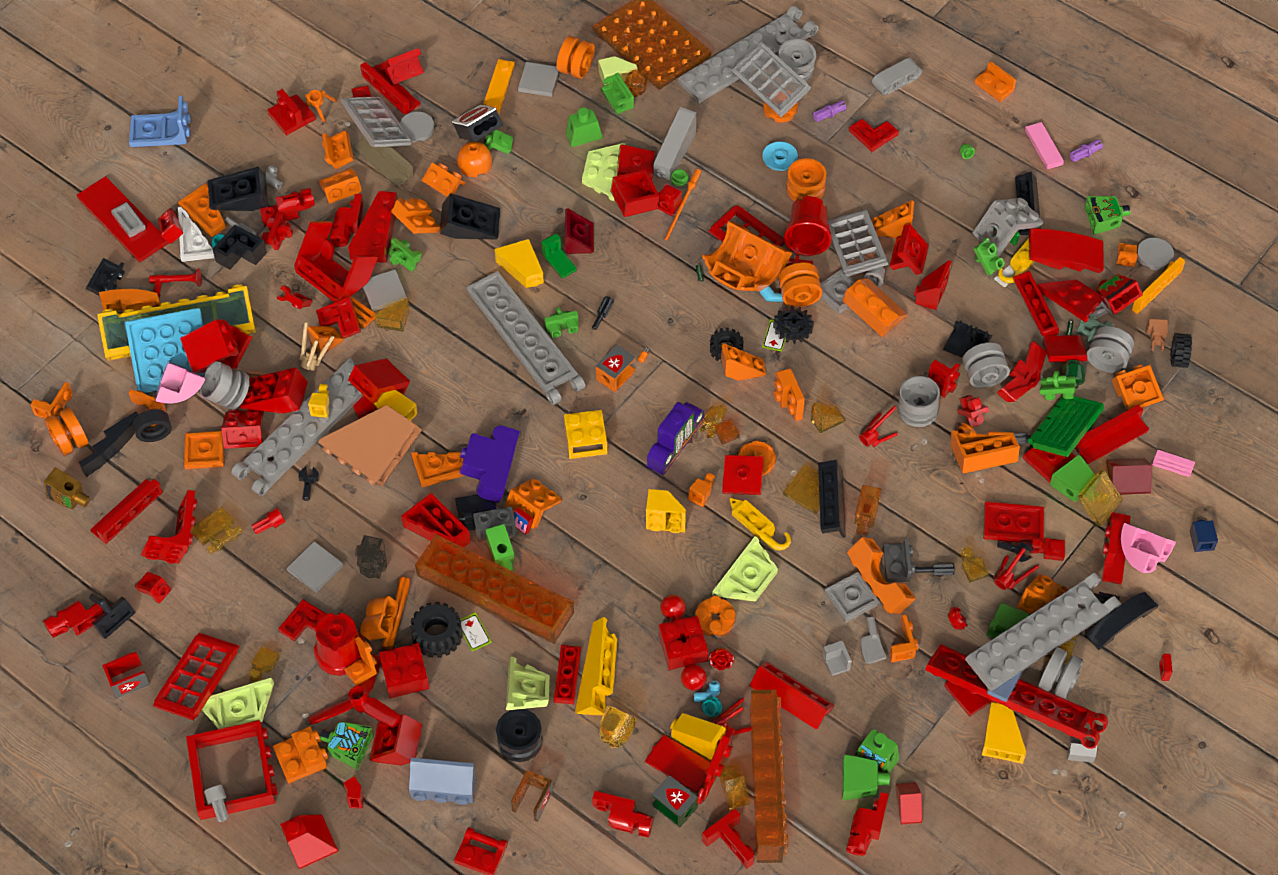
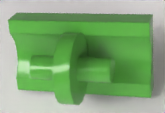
M391 239L392 246L389 250L390 262L393 265L400 263L410 272L415 270L416 263L421 261L422 253L418 250L411 251L410 244L406 240Z
M983 238L982 242L973 248L976 253L975 261L981 262L987 275H992L996 270H1000L1005 265L1003 258H999L996 253L997 247L995 243H991L989 238Z
M557 307L555 314H550V317L544 318L546 333H550L552 338L559 337L561 330L566 328L570 334L578 332L579 321L577 311L561 312L560 307Z
M1054 371L1053 376L1041 379L1040 395H1044L1046 400H1053L1056 398V394L1062 393L1063 398L1072 399L1075 393L1076 377L1059 376V371Z

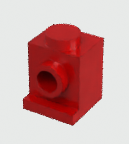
M666 184L659 193L657 209L673 216L682 203V191Z

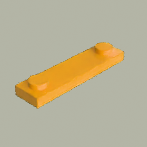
M500 59L497 61L483 103L485 106L496 108L498 114H500L515 68V62Z
M1179 257L1175 262L1171 261L1166 271L1142 293L1143 295L1133 302L1132 311L1136 314L1141 312L1182 272L1185 260Z

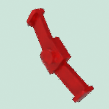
M1034 340L1029 343L1025 362L1020 359L1011 369L1009 375L1013 380L997 392L1006 402H1015L1031 388L1036 387L1040 381V374L1047 353Z

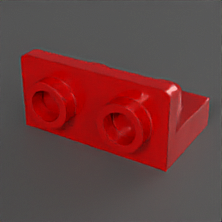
M937 360L931 363L928 378L936 382L939 387L940 396L945 398L949 392L953 393L956 389V380L960 375V372H958L960 364L956 363L950 369Z

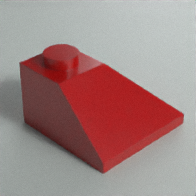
M946 261L926 276L920 286H916L914 296H916L915 304L937 310L948 284L952 261Z
M322 814L299 815L280 824L299 869L339 852Z

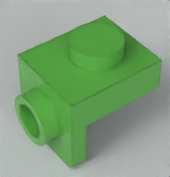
M494 130L486 135L484 144L489 150L495 148L506 154H509L511 151L512 136L498 130Z

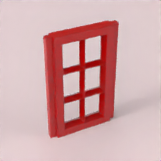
M739 205L734 206L709 229L710 234L723 242L726 232L720 228L736 215L746 222L743 227L747 228L750 225L760 233L759 237L764 235L774 245L780 247L785 243L782 236Z

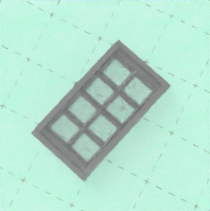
M762 42L731 70L736 77L780 117L787 113L811 89L808 83Z
M381 97L342 98V105L371 146L411 145L410 137Z
M867 209L828 220L832 236L831 241L845 277L888 265Z

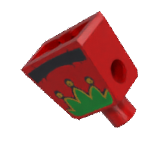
M1120 274L1114 275L1109 280H1101L1097 288L1098 293L1102 295V301L1114 315L1143 295L1136 280Z

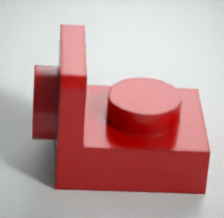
M146 572L135 585L139 592L150 595L159 604L171 591V587L161 576Z

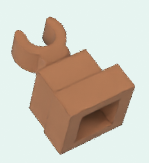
M1148 320L1146 334H1150L1151 340H1153L1150 347L1151 351L1154 350L1155 345H1159L1161 351L1164 350V341L1168 334V320Z

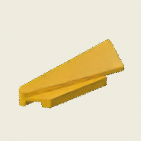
M605 617L594 621L592 624L575 709L577 714L603 715L606 708L605 695L613 694L617 638L614 633H609Z

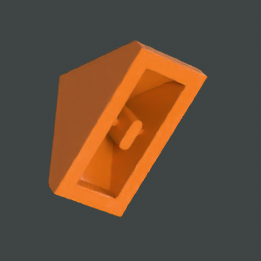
M309 326L307 328L310 344L313 346L314 341H318L316 350L319 354L331 336H334V339L327 351L344 340L334 327Z

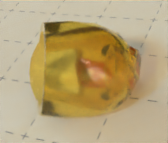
M606 706L600 722L599 735L601 740L610 748L622 747L631 737L637 719L612 706Z

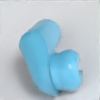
M770 286L759 291L768 302H783L781 293H774Z
M715 680L711 681L705 692H694V702H704L706 698L711 696L717 697L721 692L720 683Z

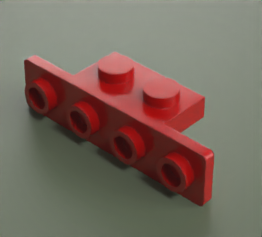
M1112 512L1110 515L1109 526H1106L1105 530L1107 543L1104 542L1102 554H1105L1102 581L1122 584L1126 557L1122 549L1121 533L1124 523L1130 525V515Z

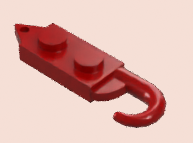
M732 727L729 728L725 736H722L706 771L705 783L697 795L698 804H702L705 801L717 776L721 777L725 765H723L725 758H729L732 753L731 739L735 731Z

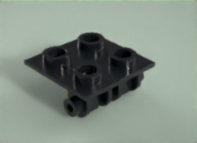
M961 320L960 322L956 321L953 327L954 330L943 350L963 358L964 354L972 347L989 343L992 335L988 334V331L985 332L978 329V327L972 328L973 325L968 326V324L963 323Z
M478 494L455 498L459 521L469 531L476 530L474 513L497 509L495 502L481 498Z

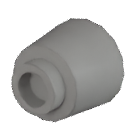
M882 266L869 270L864 275V278H869L879 288L884 282L885 269Z

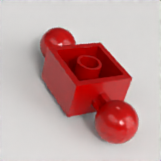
M675 594L667 595L661 601L660 611L671 622L658 624V636L668 670L684 667L681 673V682L686 689L696 691L701 689L707 680L705 670L701 666L696 665L708 662V648L698 615L682 619L686 610L684 600Z

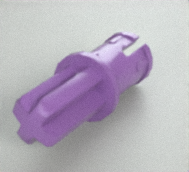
M840 100L832 105H825V108L813 113V119L819 122L828 117L832 118L835 114L845 111L846 104L841 105L844 101Z
M1096 139L1087 145H1081V148L1069 154L1070 160L1076 162L1084 157H1090L1092 153L1103 148L1102 143L1097 145L1101 141Z

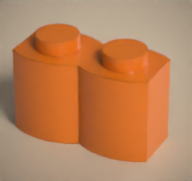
M390 596L371 599L366 607V617L361 624V635L370 641L389 637L393 629V619L398 611V602Z

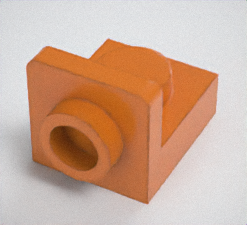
M1119 243L1116 264L1135 267L1138 256L1137 245Z

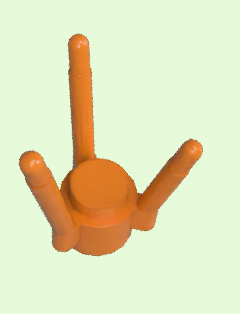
M312 90L309 94L305 95L307 106L310 107L311 103L312 106L316 107L322 122H325L320 108L324 102L323 97L337 102V99L326 94L323 90Z

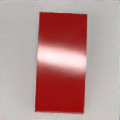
M1030 228L1029 260L1058 270L1067 267L1081 272L1085 268L1100 274L1104 270L1103 241L1067 231Z

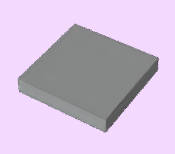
M526 62L518 86V92L552 97L559 76L557 67Z
M840 269L821 283L823 291L821 299L838 314L849 308L842 301L845 292L855 281L850 276L845 277L843 270Z
M396 270L370 277L369 282L363 287L373 312L407 301Z
M313 542L287 567V571L317 593L344 566L332 554L316 542Z
M859 571L824 590L845 622L880 605V601L873 594L866 581L862 579Z

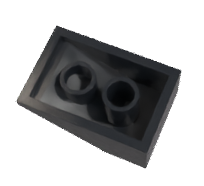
M259 166L208 180L209 208L211 210L255 211L268 207L266 179Z
M450 193L442 203L440 234L455 239L497 240L500 208Z

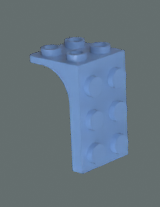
M179 96L178 110L175 112L131 115L130 147L187 144V137H190L188 123H191V115L187 113L188 104L187 101H184L183 96Z

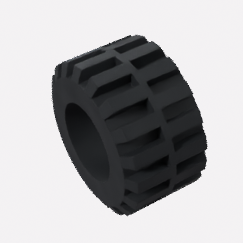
M435 602V605L427 603V607L421 606L419 608L420 611H415L414 618H411L410 621L413 643H419L421 654L426 655L428 653L431 658L434 655H437L438 658H441L442 654L450 655V651L454 652L457 649L456 645H460L463 635L458 612H455L452 606L448 608L446 603L440 605V602ZM433 625L447 627L439 635L426 633L427 629Z

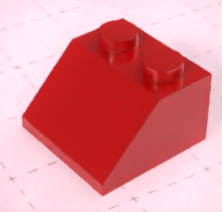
M405 714L400 715L398 724L393 728L378 722L369 760L399 766L410 763L411 758H416L422 723Z

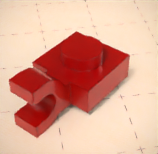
M286 285L281 286L280 289L285 292V296H277L278 300L289 301L297 309L311 306L312 299L299 292H293Z
M1045 538L1043 543L1039 539H1032L1031 545L1035 550L1030 551V553L1044 554V559L1064 560L1065 540Z

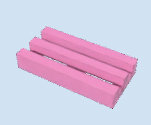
M1157 450L1152 465L1190 477L1195 462Z

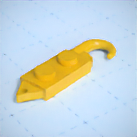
M1029 238L1010 261V267L1015 273L1011 277H1005L1002 274L1003 268L998 271L1001 281L1010 284L1015 283L1012 277L1026 272L1034 263V261L1029 260Z
M729 499L732 516L757 538L762 539L771 548L779 551L785 550L790 546L791 537L787 532L784 533L786 542L783 544L777 543L772 538L775 533L774 523L746 499L744 501Z

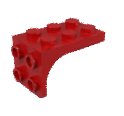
M187 490L178 507L175 536L168 538L149 536L141 551V556L149 560L166 561L169 564L180 563L193 540V533L190 532L195 523V516H192L197 506L195 491Z

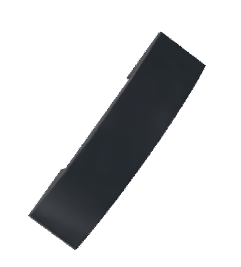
M1142 592L1110 612L1090 629L1085 636L1100 650L1113 641L1117 634L1139 618L1146 617L1157 609L1159 605L1146 592Z

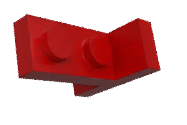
M734 809L702 832V842L708 847L721 838L745 868L748 869L754 863V852L749 845H744L740 840L739 833L732 829L740 823L741 816Z

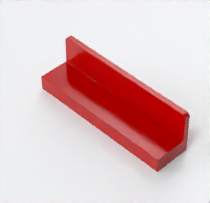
M366 62L360 65L362 77L402 114L407 115L421 105L399 83L391 85L386 71H381L379 65L371 67Z
M1137 405L1087 432L1074 449L1087 464H1090L1149 431V428L1141 420L1143 409L1140 405Z
M145 479L90 529L91 533L107 544L163 493L160 483L155 479L151 482Z
M769 662L759 666L750 683L751 688L814 729L819 728L824 717L835 706Z

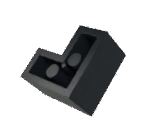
M235 224L212 249L215 261L229 270L240 258L257 265L267 253L263 239Z

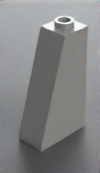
M682 107L679 108L654 162V175L667 180L671 179V174L677 169L696 136V112Z

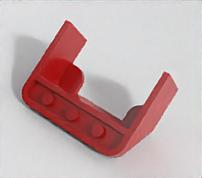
M310 221L294 264L296 273L333 302L351 297L369 282L378 256L356 255L348 272L332 260L334 246L327 238L333 223L331 221Z

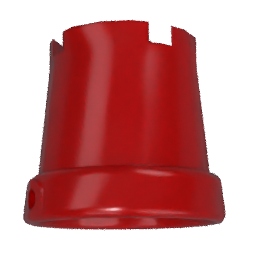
M804 196L803 200L798 202L797 199L792 204L790 221L784 233V242L788 249L801 256L819 255L831 245L832 236L828 225L827 206L823 205V200L820 198Z
M329 613L322 617L316 625V644L313 648L315 659L321 670L330 675H346L344 669L362 659L355 638L359 636L363 642L365 639L357 631L352 618L345 613H340V615Z

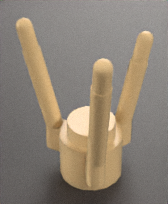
M305 322L299 358L301 360L300 367L314 371L315 367L319 366L334 336L330 337L318 358L314 354L318 344L317 340L314 341L311 352H306L305 355L308 323Z

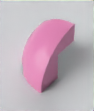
M167 361L155 401L161 403L184 401L201 388L205 378Z
M1124 523L1122 528L1121 544L1124 555L1128 562L1142 573L1155 571L1157 563L1159 561H1166L1176 543Z

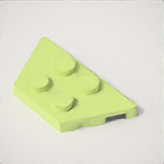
M620 144L588 151L582 176V184L593 188L599 194L602 192L608 195L611 201L615 200L610 190L612 178L617 176Z
M756 536L715 587L712 593L713 596L756 602L776 576L778 568L770 560L769 554L762 548Z
M510 657L506 710L547 706L549 701L550 675L538 671L528 664L526 667H523L516 663L517 658Z
M268 678L212 695L202 710L218 729L259 720L262 723L274 681L272 678Z

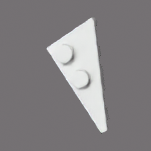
M178 207L179 223L183 230V234L179 237L181 261L214 258L213 250L208 240L202 235L196 224L191 221L187 212L182 207Z

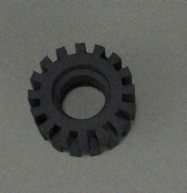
M726 327V331H723V328H720L719 332L716 330L714 335H711L710 353L713 358L715 357L716 361L721 359L722 348L719 345L723 342L732 343L735 348L743 351V337L740 336V332L735 333V329L732 328L729 331V328Z
M1174 333L1170 354L1172 367L1188 368L1192 351L1191 334Z

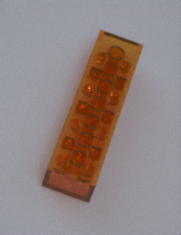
M435 534L415 564L418 577L553 644L556 643L574 614L573 601Z
M751 690L750 724L757 863H782L783 855H787L788 834H786L787 814H785L786 794H784L785 775L783 774L784 756L782 755L783 736L781 735L782 717L780 716L781 698L777 697L776 690Z

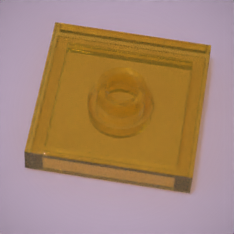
M805 465L785 489L784 495L815 515L820 510L819 475L817 471Z
M1100 470L1078 495V498L1097 526H1102L1123 501V498L1105 470Z

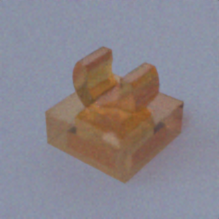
M731 419L714 426V431L722 445L740 438V433Z

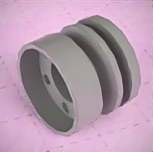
M216 361L207 368L203 375L205 381L200 388V395L203 399L214 403L218 402L219 405L234 410L239 407L246 397L250 383L249 376L245 372L234 368L231 369L230 366Z
M914 376L902 383L899 390V416L902 421L910 426L924 427L936 420L940 397L939 387L936 382L924 376Z

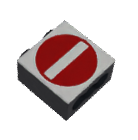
M479 105L452 121L459 138L476 142L503 126L496 108Z

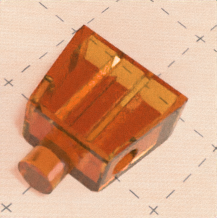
M862 484L854 522L857 525L856 532L858 534L867 535L869 528H874L880 503L881 488Z

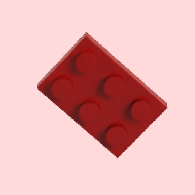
M985 502L983 539L1020 543L1021 541L1032 543V539H1039L1043 542L1044 507Z

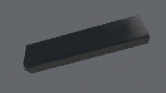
M1032 171L1016 176L1017 198L1027 201L1028 206L1037 212L1040 218L1037 178ZM1020 229V235H1029V229Z

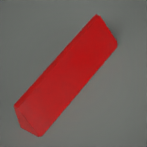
M1027 271L1013 276L1012 278L1041 336L1059 335V327L1031 272Z

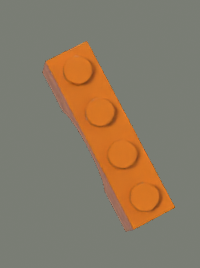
M862 537L846 552L851 558L850 562L859 569L862 579L869 583L873 594L881 600L883 608L888 613L901 614L916 600V597L906 583L895 582L889 584L882 577L880 560L883 552L873 538Z

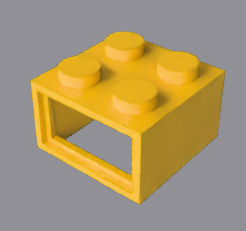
M602 410L564 414L569 459L607 454V438ZM602 444L603 448L573 453V447Z

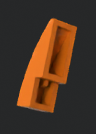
M116 289L99 292L103 310L124 311L134 309V311H138L144 306H152L153 308L160 306L158 294L147 290Z

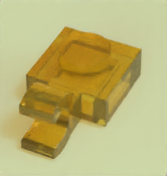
M723 405L710 407L702 421L704 425L701 426L700 432L708 430L707 439L715 436V425L720 424L724 419L727 409Z
M970 547L962 549L961 557L964 561L962 568L969 583L988 577L989 572L982 558H975Z
M261 646L251 662L253 667L249 672L250 680L258 682L264 672L270 674L280 659L279 654Z

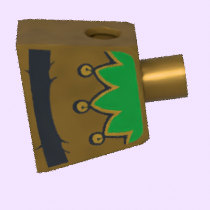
M54 467L44 480L46 498L71 510L77 504L84 508L89 504L91 497L83 494L82 484L60 469Z

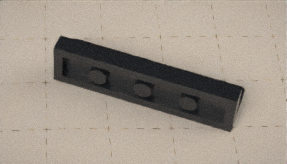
M837 459L818 462L821 532L824 534L839 531L842 538H845L843 470Z

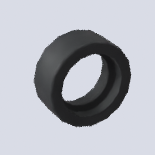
M159 409L144 411L137 415L133 421L136 437L143 442L162 440L172 430L168 413ZM159 424L154 427H148L150 425Z

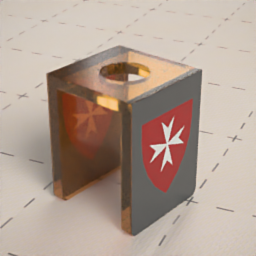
M527 770L511 800L512 812L516 813L529 786H534L543 790L533 811L534 821L538 822L553 793L552 780Z

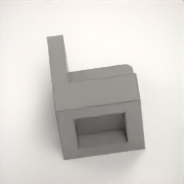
M843 641L823 647L822 656L831 676L851 669L852 661Z

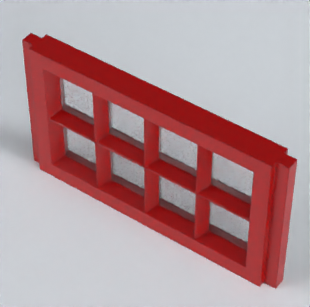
M198 633L158 693L153 707L194 721L235 658L239 646Z

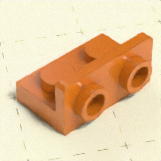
M990 61L987 65V70L975 78L974 83L1001 102L1014 92L1016 79Z
M352 169L319 180V185L325 192L327 201L330 204L352 196L355 193L362 192L358 176Z

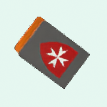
M616 345L596 365V380L616 392L635 373V369L630 366L635 357Z

